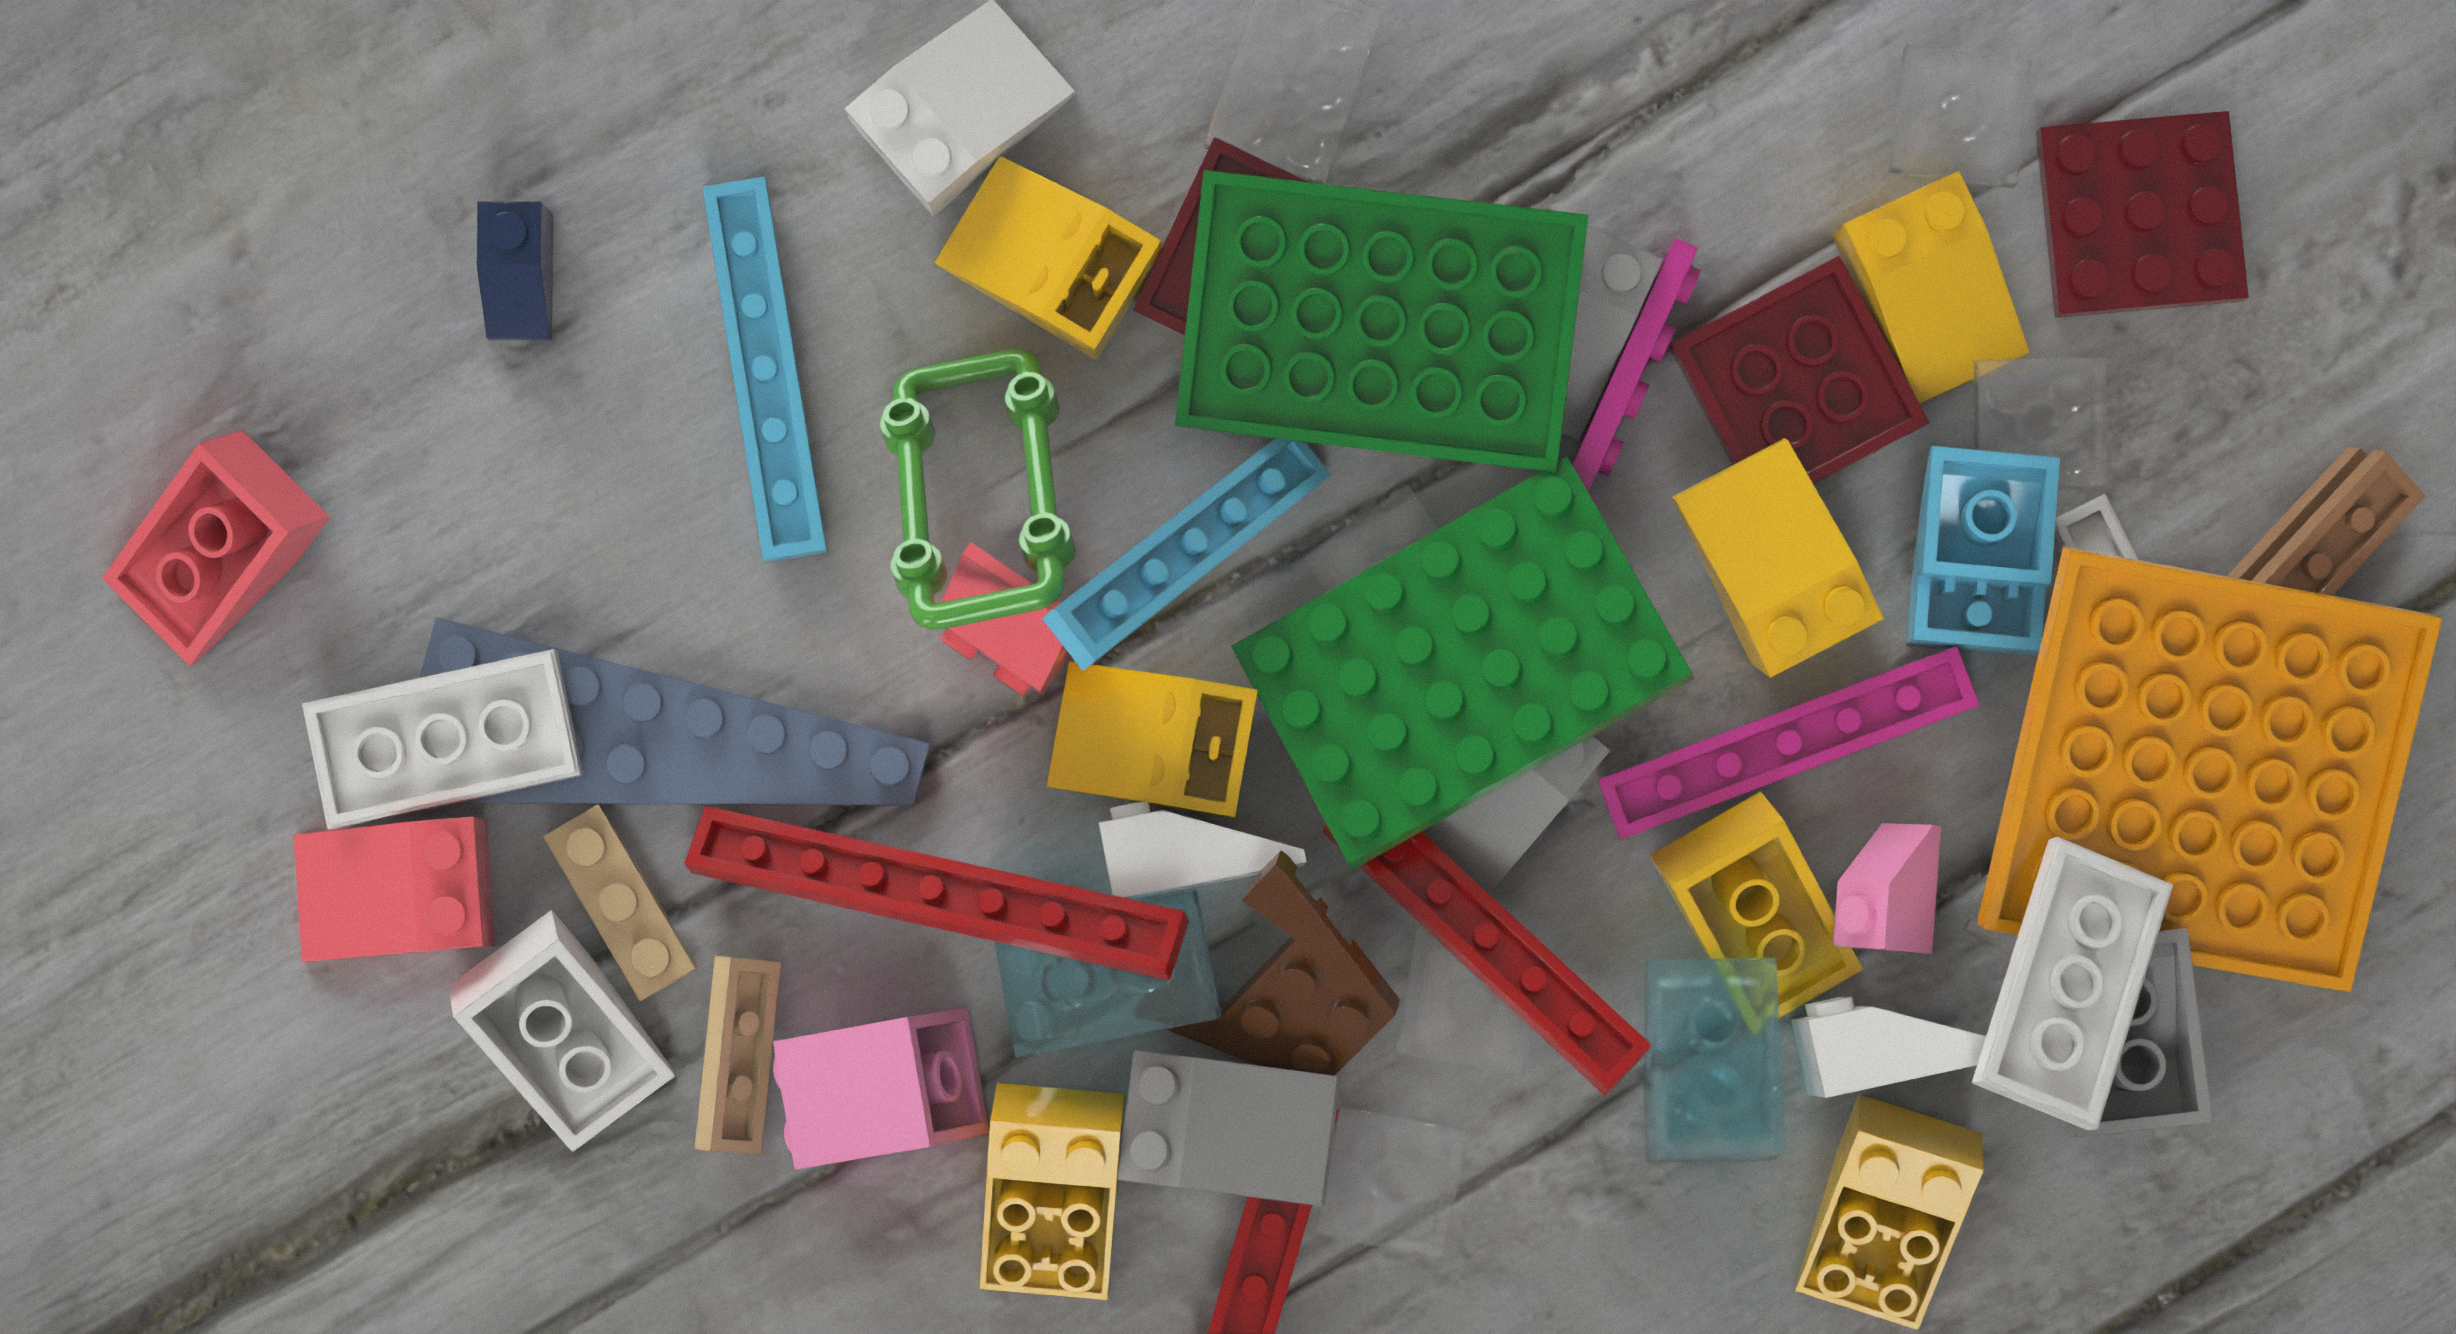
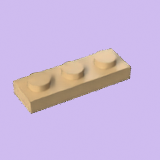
M601 804L593 806L543 836L640 1002H644L698 969Z
M715 956L695 1149L761 1154L781 962Z

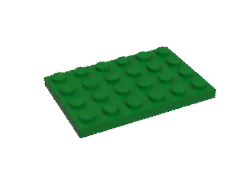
M1204 170L1175 426L1556 473L1560 454L1589 215Z
M1568 457L1558 461L1556 473L1547 471L1536 473L1231 645L1254 689L1258 690V698L1352 869L1361 866L1695 679Z

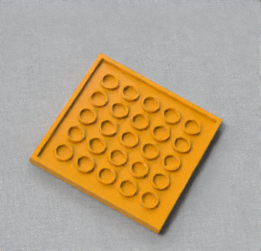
M2063 546L1977 924L1985 930L2014 935L2019 934L2048 840L2060 837L2173 884L2159 931L2188 928L2192 965L2351 992L2442 618L2428 613Z

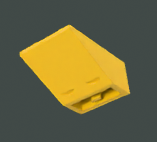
M999 156L934 264L1097 361L1148 278L1162 246L1161 240L1106 207Z
M1069 661L1046 787L1134 803L1148 801V804L1151 806L1235 820L1258 690L1194 678L1092 664L1082 671L1076 662Z
M997 1083L990 1118L979 1289L1101 1300L1108 1299L1125 1094Z
M1859 1094L1837 1148L1795 1291L1918 1330L1984 1171L1982 1133Z

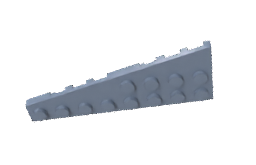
M438 617L435 619L420 678L546 650H558L583 770V776L454 804L916 805L931 748L930 743Z

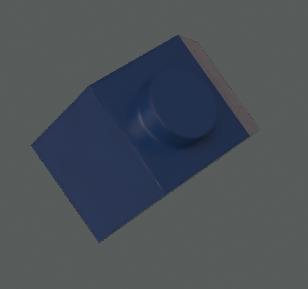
M477 201V272L486 338L488 340H552L553 214L541 201Z

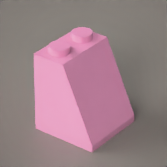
M968 1007L773 1041L776 1057L773 1064L774 1078L782 1092L786 1116L784 1137L786 1145L792 1153L795 1170L927 1148L989 1134V1124Z

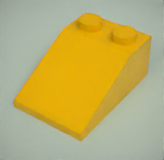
M1959 171L1844 223L1833 236L1858 291L1920 404L2030 353L1988 230Z
M1784 438L1672 496L1751 665L1771 678L1884 619L1855 556L1787 439Z
M1761 791L1650 855L1675 903L1752 1034L1863 970L1852 948L1833 946L1835 915L1785 821Z

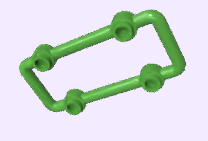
M1019 348L1006 349L918 367L901 375L893 387V401L883 411L880 428L888 450L897 455L904 542L894 552L890 568L897 589L903 596L908 598L912 619L921 627L930 630H941L1049 607L1057 601L1063 592V568L1073 560L1076 547L1068 524L1057 517L1047 426L1052 424L1058 417L1060 406L1052 383L1042 376L1041 366L1037 357L1027 350ZM1016 374V377L1008 385V390L1005 393V403L1012 424L1021 429L1023 433L1031 517L1023 525L1019 543L1027 566L1037 572L1038 582L935 604L934 594L943 588L948 574L939 549L930 544L922 452L933 443L935 429L927 408L918 403L917 395L923 392Z

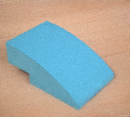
M1932 446L1930 448L1915 543L1905 645L1950 649L1957 646L1958 650L2029 657L2039 653L2043 636L2046 587L2051 585L2060 458Z

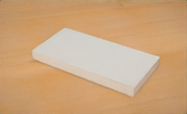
M556 649L302 703L328 830L583 776L558 650Z
M2060 837L2049 839L1972 1084L2083 1129H2098L2173 884Z

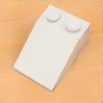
M989 0L893 66L851 102L845 110L853 127L931 215L935 217L995 164L999 156L1004 157L1076 93L994 0Z
M1148 801L1110 808L1112 820L1099 822L1112 895L1132 900L1256 876L1280 850L1286 853L1297 867H1302L1306 864L1304 849L1164 810L1151 812Z
M552 910L448 986L453 1017L572 1152L675 1077V1072L596 962Z
M1843 996L1805 1004L1807 1016L1791 1019L1807 1095L1823 1098L1976 1066L1986 1039L1984 1035L1880 1008L1854 1006L1852 997L1843 998Z

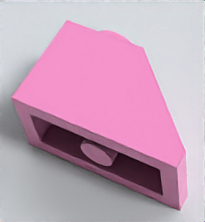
M1882 823L1838 880L1833 946L1887 952L1932 954L1941 826Z

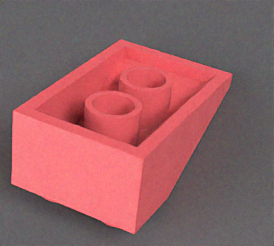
M243 430L201 442L197 445L102 579L191 666L196 664L298 562L330 519V516Z
M970 542L960 558L942 602L1031 585L1032 583ZM1055 601L1049 607L1037 611L947 628L940 638L942 642L970 661L978 651L999 665L992 676L1023 697L1030 687L1044 695L1070 657L1064 646L1042 620L1046 614L1060 604L1058 601Z
M472 816L423 820L294 835L302 962L496 947L487 819Z

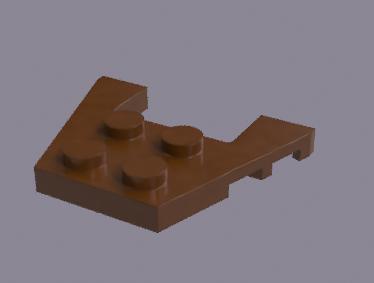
M1280 850L1247 885L1242 901L1291 937L1227 1002L1219 1001L1174 968L1170 981L1159 978L1139 999L1133 1015L1144 1022L1258 1066L1334 1076L1396 1015L1400 999L1354 939L1350 941L1344 939L1327 917L1328 906L1321 897L1317 901L1313 899L1295 875L1298 867L1286 853Z

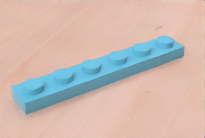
M763 176L704 186L702 189L763 561L768 563L827 553L826 535L768 181Z
M1275 438L1052 609L1042 620L1082 671H1084L1329 478L1331 474L1306 442Z

